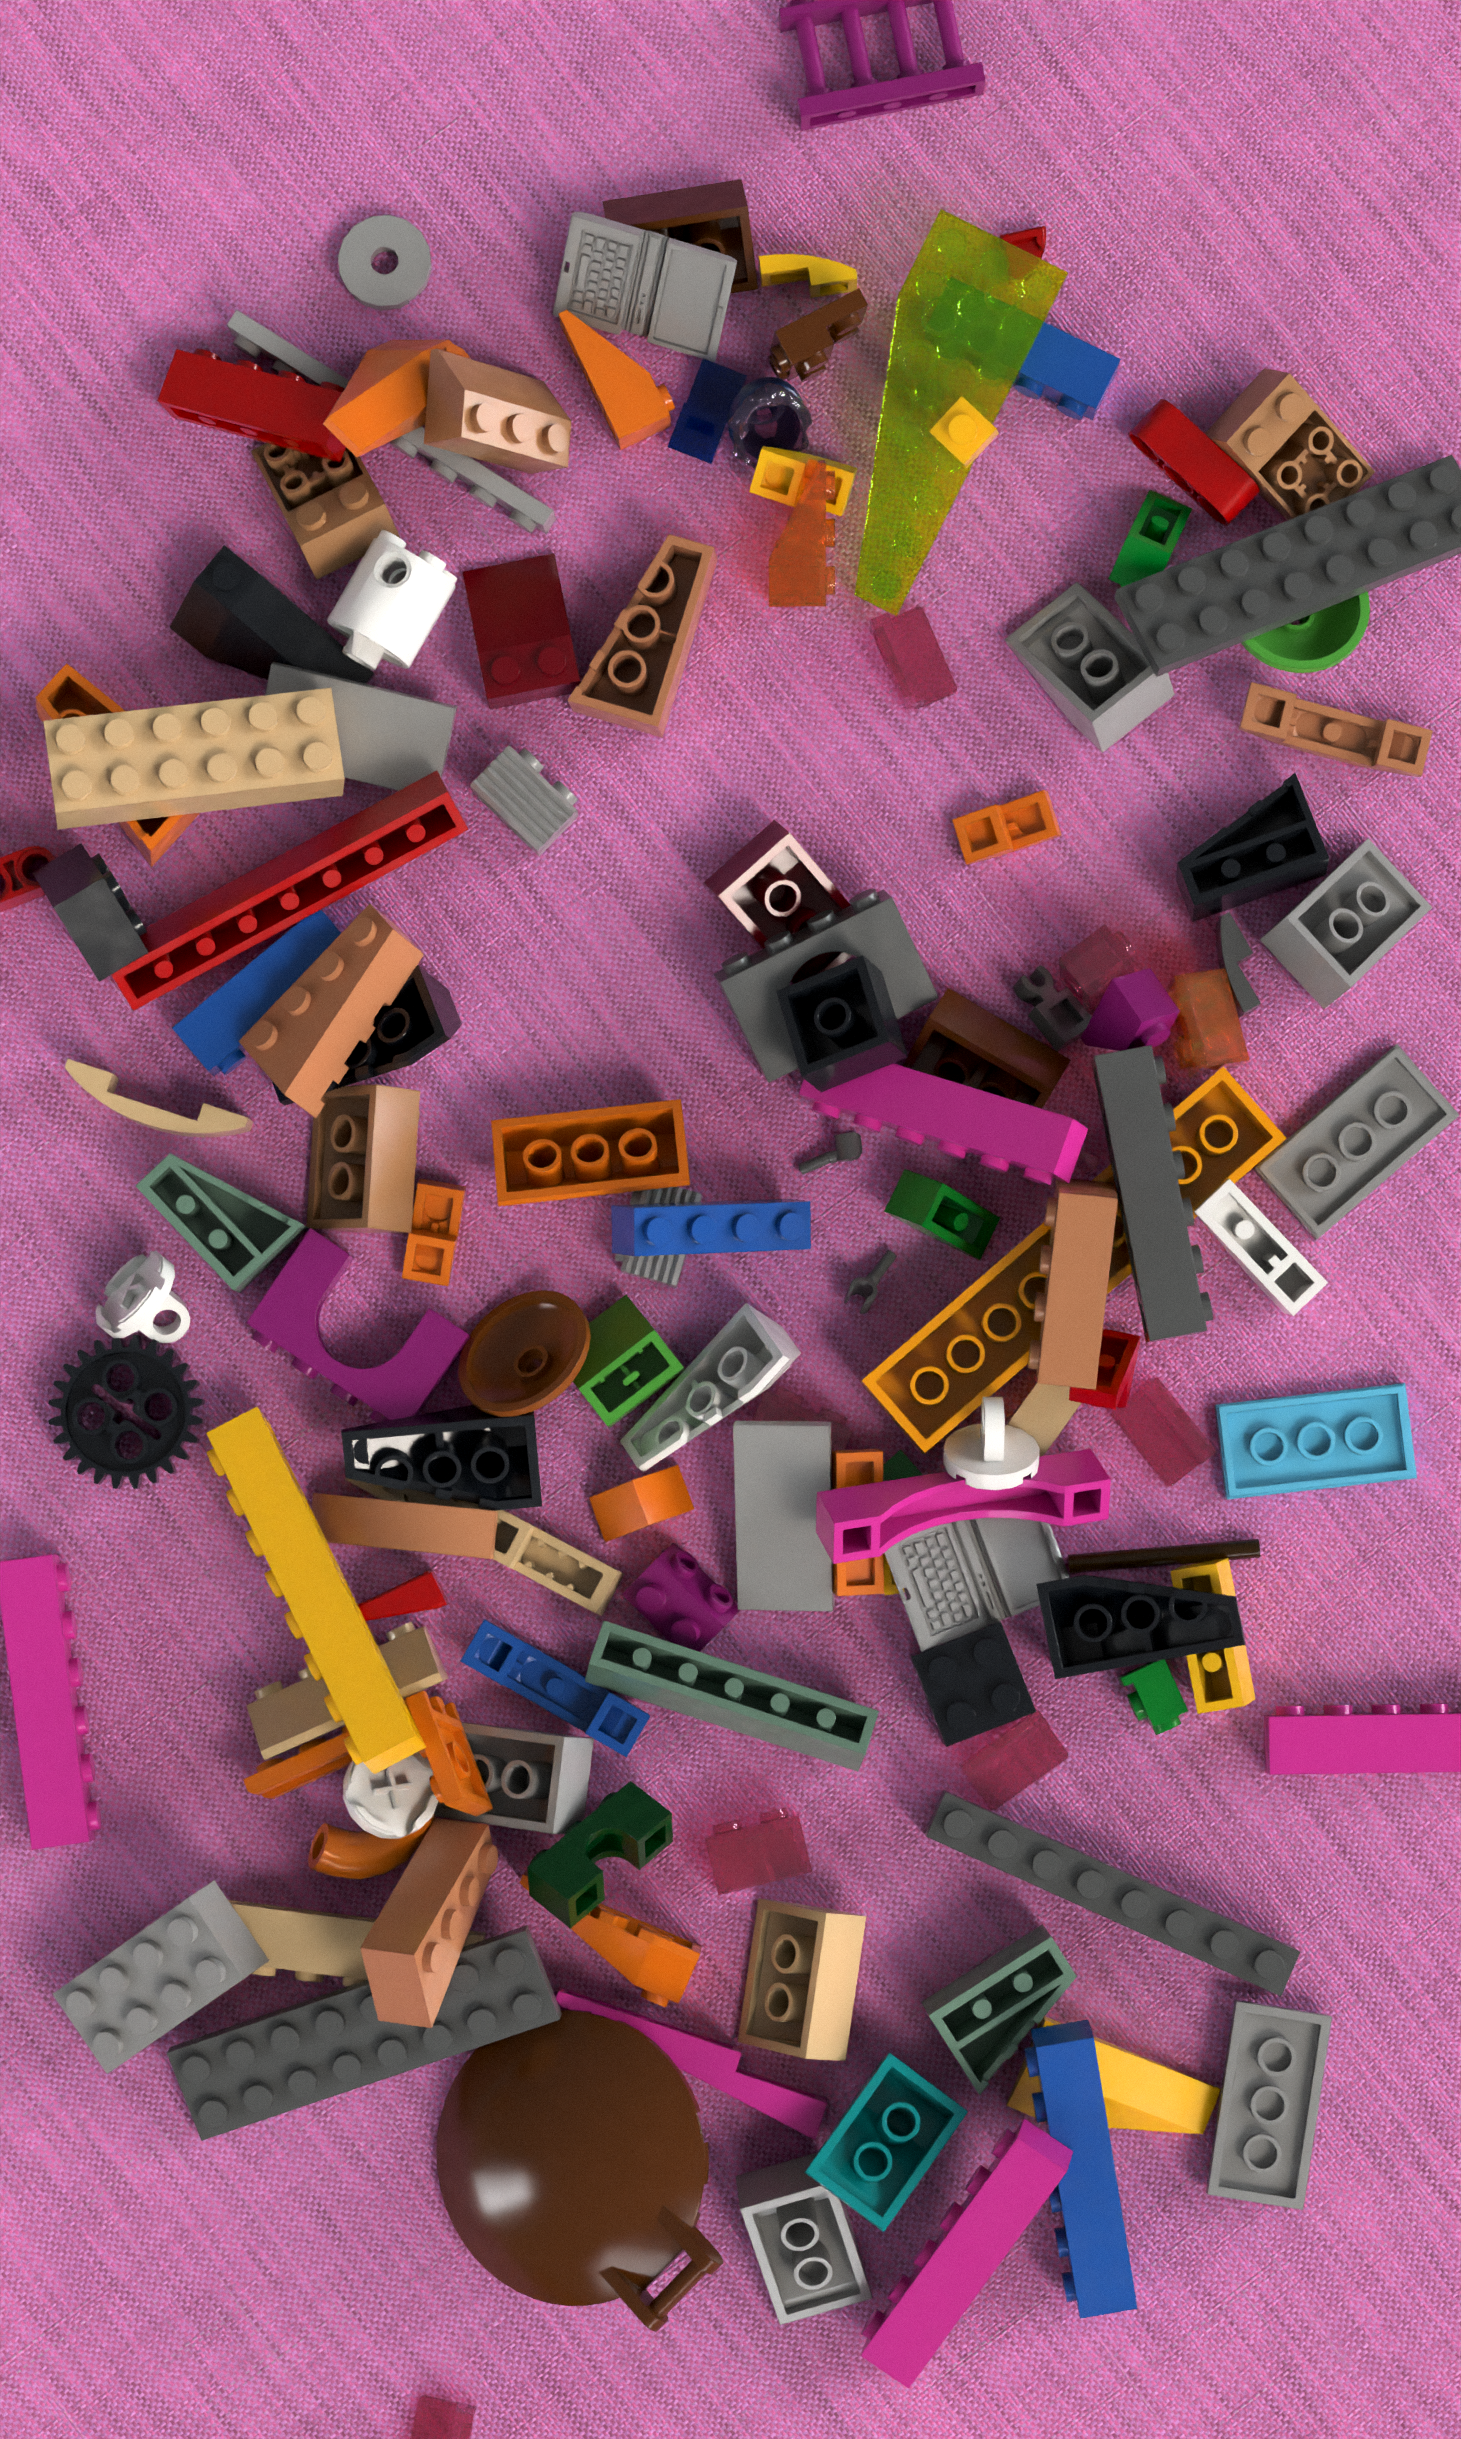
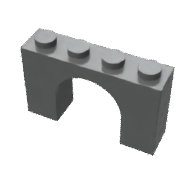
M875 889L865 890L849 900L851 906L836 913L833 910L818 913L807 921L808 927L792 935L790 931L776 934L764 942L766 948L748 956L747 952L736 954L721 964L722 970L714 973L760 1072L768 1083L799 1068L776 991L789 986L797 970L806 961L819 954L845 952L856 957L865 956L883 974L896 1019L939 998L893 898L884 889L876 892Z

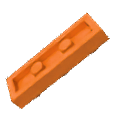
M856 1449L832 1451V1490L883 1482L882 1450ZM884 1553L879 1557L833 1564V1593L836 1596L884 1594Z

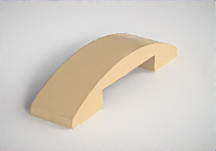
M67 1059L65 1069L79 1085L108 1108L138 1124L170 1134L202 1138L224 1137L251 1131L253 1121L248 1117L203 1103L198 1120L196 1121L116 1095L114 1092L119 1080L116 1075Z

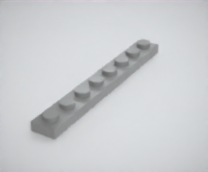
M236 310L228 322L227 327L235 337L233 345L254 359L260 353L275 362L272 369L276 373L280 370L289 371L299 375L309 384L320 386L322 381L337 384L344 389L346 388L349 380L242 312ZM422 426L390 441L394 448L410 458H414L418 453L430 460L432 464L429 469L444 480L453 484L455 479L458 478L471 486L469 494L485 506L493 508L495 503L501 505L511 512L508 519L528 533L532 534L534 529L537 528L547 534L556 520L553 509L474 459L424 444L425 428Z

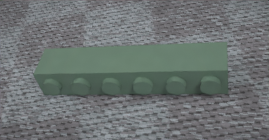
M603 1621L585 1678L587 1683L857 1772L866 1755L879 1713L878 1710L608 1621Z

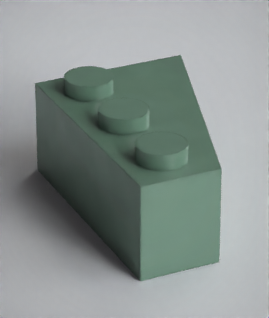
M171 1153L136 1185L138 1190L230 1288L239 1293L309 1229L304 1224Z
M1042 1924L921 2003L980 2096L989 2085V2079L1006 2059L1009 2060L1018 2049L1017 2045L1035 2023L1039 2024L1077 1976L1052 1936Z

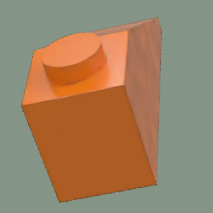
M568 310L558 313L561 329L620 450L671 427L669 411L674 410L675 406L664 383L656 386L648 371Z

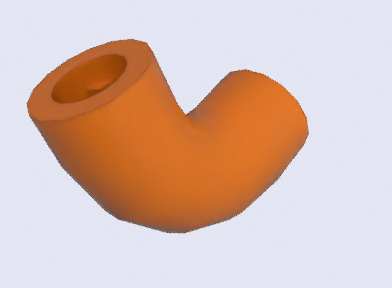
M435 1814L421 1829L400 1839L379 1838L364 1830L359 1832L349 1831L324 1823L320 1826L312 1841L308 1856V1867L311 1870L329 1876L355 1880L384 1875L409 1860L432 1825Z

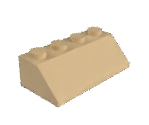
M412 1622L404 1624L387 1632L386 1636L389 1642L378 1646L403 1699L449 1679L426 1626L415 1630ZM309 1668L299 1671L298 1674L301 1681L283 1688L279 1680L254 1691L257 1701L246 1705L264 1760L345 1725L343 1720L338 1723L334 1721L323 1697L330 1694L324 1679L316 1681Z

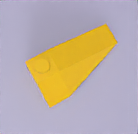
M1044 2016L1037 2028L1063 2023ZM1094 2037L1108 2128L1204 2134L1221 2091L1220 2088ZM1025 2057L1006 2106L1036 2118L1032 2093L1041 2092L1038 2076L1029 2077Z

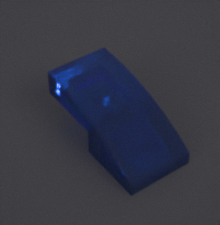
M703 358L687 402L683 404L668 447L712 464L728 428L727 416L731 403L741 388L745 386L748 376Z

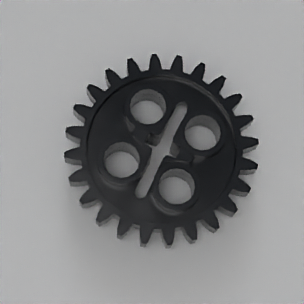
M133 1335L129 1347H125L122 1338H113L112 1349H107L102 1341L96 1340L94 1341L96 1355L90 1356L83 1350L77 1351L82 1363L79 1368L64 1364L65 1371L71 1376L69 1382L54 1381L53 1385L64 1392L63 1398L52 1399L48 1403L53 1407L61 1409L60 1416L48 1420L50 1425L63 1427L64 1432L53 1440L54 1444L69 1443L71 1446L63 1456L65 1461H71L78 1457L82 1459L77 1469L79 1475H84L92 1468L96 1469L94 1474L95 1484L101 1485L108 1474L112 1477L114 1489L121 1488L125 1477H129L133 1489H140L142 1475L145 1474L153 1484H158V1469L162 1467L168 1473L175 1474L176 1468L172 1459L175 1456L184 1460L190 1459L189 1454L182 1447L184 1443H199L200 1441L196 1435L189 1432L191 1426L205 1423L204 1419L192 1415V1409L205 1404V1400L191 1398L190 1392L196 1389L200 1382L198 1380L184 1381L183 1376L191 1366L188 1363H183L174 1367L172 1363L177 1352L173 1349L159 1356L160 1343L157 1340L153 1339L145 1350L142 1349L141 1336ZM127 1365L133 1371L134 1382L128 1390L118 1392L112 1386L111 1375L117 1367ZM100 1385L119 1402L130 1404L134 1401L136 1404L133 1406L132 1411L161 1432L160 1439L156 1440L135 1422L124 1420L120 1423L118 1420L121 1417V1412L93 1392V1386ZM165 1394L171 1400L172 1411L166 1419L156 1421L150 1416L149 1403L156 1395ZM97 1403L104 1410L105 1420L98 1429L89 1430L83 1424L82 1413L88 1405ZM130 1432L137 1433L143 1442L141 1453L133 1459L125 1458L119 1448L122 1437Z

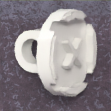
M150 1251L148 1258L143 1254L132 1258L108 1282L103 1293L108 1299L104 1307L100 1304L97 1305L96 1323L113 1338H125L138 1330L150 1339L159 1341V1343H171L183 1337L189 1329L190 1316L183 1300L171 1291L175 1278L174 1265L157 1251ZM173 1310L177 1312V1318L170 1325L163 1327L153 1324L154 1317L160 1311Z
M982 1397L981 1424L969 1425L956 1430L946 1439L943 1464L950 1476L956 1479V1474L966 1478L965 1484L973 1488L986 1490L1010 1489L1023 1484V1477L1030 1474L1032 1478L1037 1473L1040 1448L1035 1438L1024 1430L1005 1424L1003 1397Z
M419 1751L376 1774H373L363 1762L356 1765L352 1761L343 1779V1800L350 1817L364 1831L379 1838L400 1839L418 1831L433 1816L438 1804L429 1781V1777L434 1775L429 1760L423 1758Z

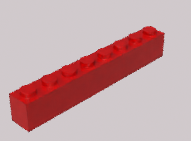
M436 770L146 927L147 933L140 936V939L147 948L148 953L113 973L112 977L134 1011L469 829Z

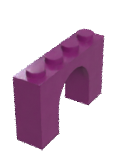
M310 1228L246 1322V1324L256 1330L251 1338L273 1353L277 1351L279 1346L295 1356L291 1365L314 1380L318 1373H321L333 1381L335 1384L330 1391L353 1407L359 1399L373 1408L374 1411L369 1418L376 1423L419 1415L471 1336L429 1308L402 1349L388 1362L366 1369L352 1368L341 1364L326 1349L320 1334L319 1320L325 1300L354 1257Z

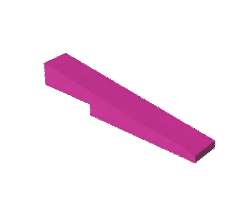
M560 1986L556 1996L559 2005L568 2010L591 2011L593 2014L629 2024L653 2040L681 2070L816 2140L827 2106L826 2097L738 2068L742 2048Z

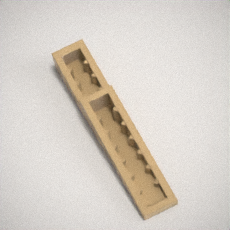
M345 1478L346 1481L382 1500L489 1510L480 1508L475 1503L452 1498L448 1501L434 1498V1494L407 1488L398 1490ZM497 1510L498 1520L493 1559L584 1608L603 1616L624 1573L505 1510Z

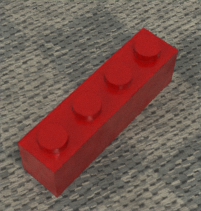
M196 348L194 353L176 349L157 400L173 418L341 462L346 446L323 423L344 391L343 387L326 381H322L320 386L305 383V380L299 375L280 370L278 375L263 372L260 366L242 359H238L236 364L221 361L222 359L218 355L204 349Z

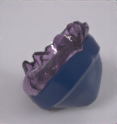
M776 377L755 379L741 388L733 399L728 411L727 426L730 439L734 445L733 455L736 459L743 460L745 464L756 469L763 446L800 452L809 445L806 431L813 423L811 413L804 405L800 394L787 381Z

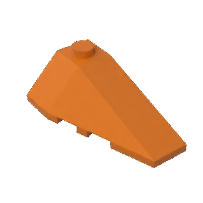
M449 339L390 340L376 346L365 353L323 424L356 457H359L425 425L431 350L440 349L469 359L470 357L462 348L454 345Z
M525 1871L520 1884L529 1891L528 1872ZM602 1903L571 1928L632 1984L642 1988L640 1994L642 1998L663 2007H667L669 2000L679 2004L701 1954V1945Z

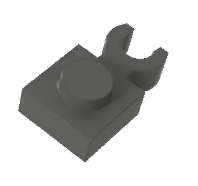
M1040 965L1030 976V979L1036 986L1031 984L1029 979L1023 975L1015 983L1013 989L1022 1001L1034 1006L1028 1017L1058 1052L1081 1038L1091 1016L1068 987L1057 992L1053 987V978L1050 972Z

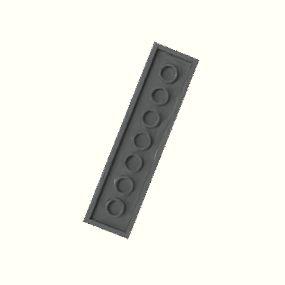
M1452 455L1118 588L1114 598L1154 674L1158 677L1461 554V470Z
M528 1925L463 1947L432 2028L378 2021L369 1981L365 1980L171 2046L167 2051V2056L200 2139L203 2141L558 2021L562 2013Z

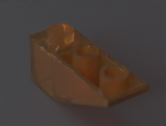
M817 460L769 554V607L826 606V595H835V566H826V547H835V519H826V500L835 499V471H826L825 460Z

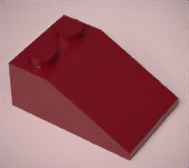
M555 554L463 571L475 642L490 710L572 694L575 687L579 686L581 682Z
M775 820L704 882L761 949L766 948L764 942L776 934L790 931L792 935L808 927L807 921L818 913L826 910H833L836 913L851 906L790 832ZM845 952L819 954L806 961L794 974L791 982L793 984L843 964L852 954Z

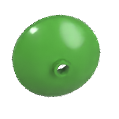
M1368 592L1298 619L1300 621L1298 625L1288 623L1244 641L1241 644L1258 660L1279 670L1294 673H1310L1333 667L1346 659L1363 638L1370 614Z

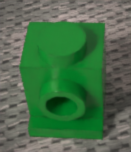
M1165 1660L1148 1662L1117 1677L1121 1686L1125 1687L1131 1684L1134 1692L1126 1695L1138 1721L1147 1719L1155 1735L1181 1724L1179 1715L1187 1712L1188 1709Z

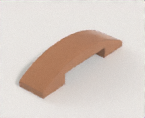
M1254 682L1249 684L1239 725L1240 730L1316 756L1389 773L1414 777L1422 776L1433 730L1392 719L1380 721L1298 699L1295 693Z
M313 1493L311 1509L328 1543L485 1559L494 1558L498 1511Z

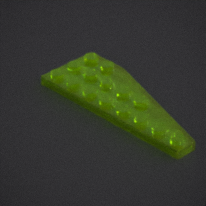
M940 209L897 298L893 337L891 339L886 385L874 456V468L867 504L866 523L854 593L855 596L898 617L976 461L975 459L968 468H965L929 431L961 396L994 425L1069 275L1068 272Z

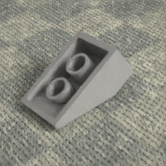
M1078 582L1005 639L1007 646L1070 722L1102 753L1175 695L1168 673L1156 677L1134 634Z
M1368 838L1278 921L1260 941L1321 1007L1325 1009L1349 990L1432 906Z
M461 1722L493 1809L476 1817L445 1806L444 1803L438 1801L434 1812L435 1816L549 1834H565L573 1823L584 1820L594 1738Z
M817 2153L736 2176L740 2211L780 2325L873 2299L846 2204L804 2173Z

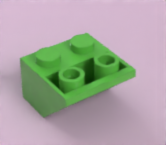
M625 1295L589 1323L591 1336L589 1351L580 1372L573 1382L605 1424L611 1428L685 1369L629 1297Z

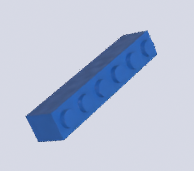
M1089 2020L1030 2029L1033 2047L1024 2048L1029 2077L1038 2076L1041 2092L1032 2093L1037 2123L1046 2121L1048 2135L1073 2151L1066 2174L1049 2196L1052 2213L1061 2212L1063 2227L1054 2228L1059 2258L1068 2256L1070 2272L1061 2273L1066 2302L1076 2301L1080 2319L1138 2309L1095 2041Z

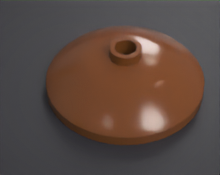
M531 1291L508 1299L490 1311L476 1325L470 1334L471 1337L464 1345L458 1366L461 1388L474 1406L494 1416H518L549 1404L571 1385L586 1360L591 1338L587 1317L571 1298L555 1291Z

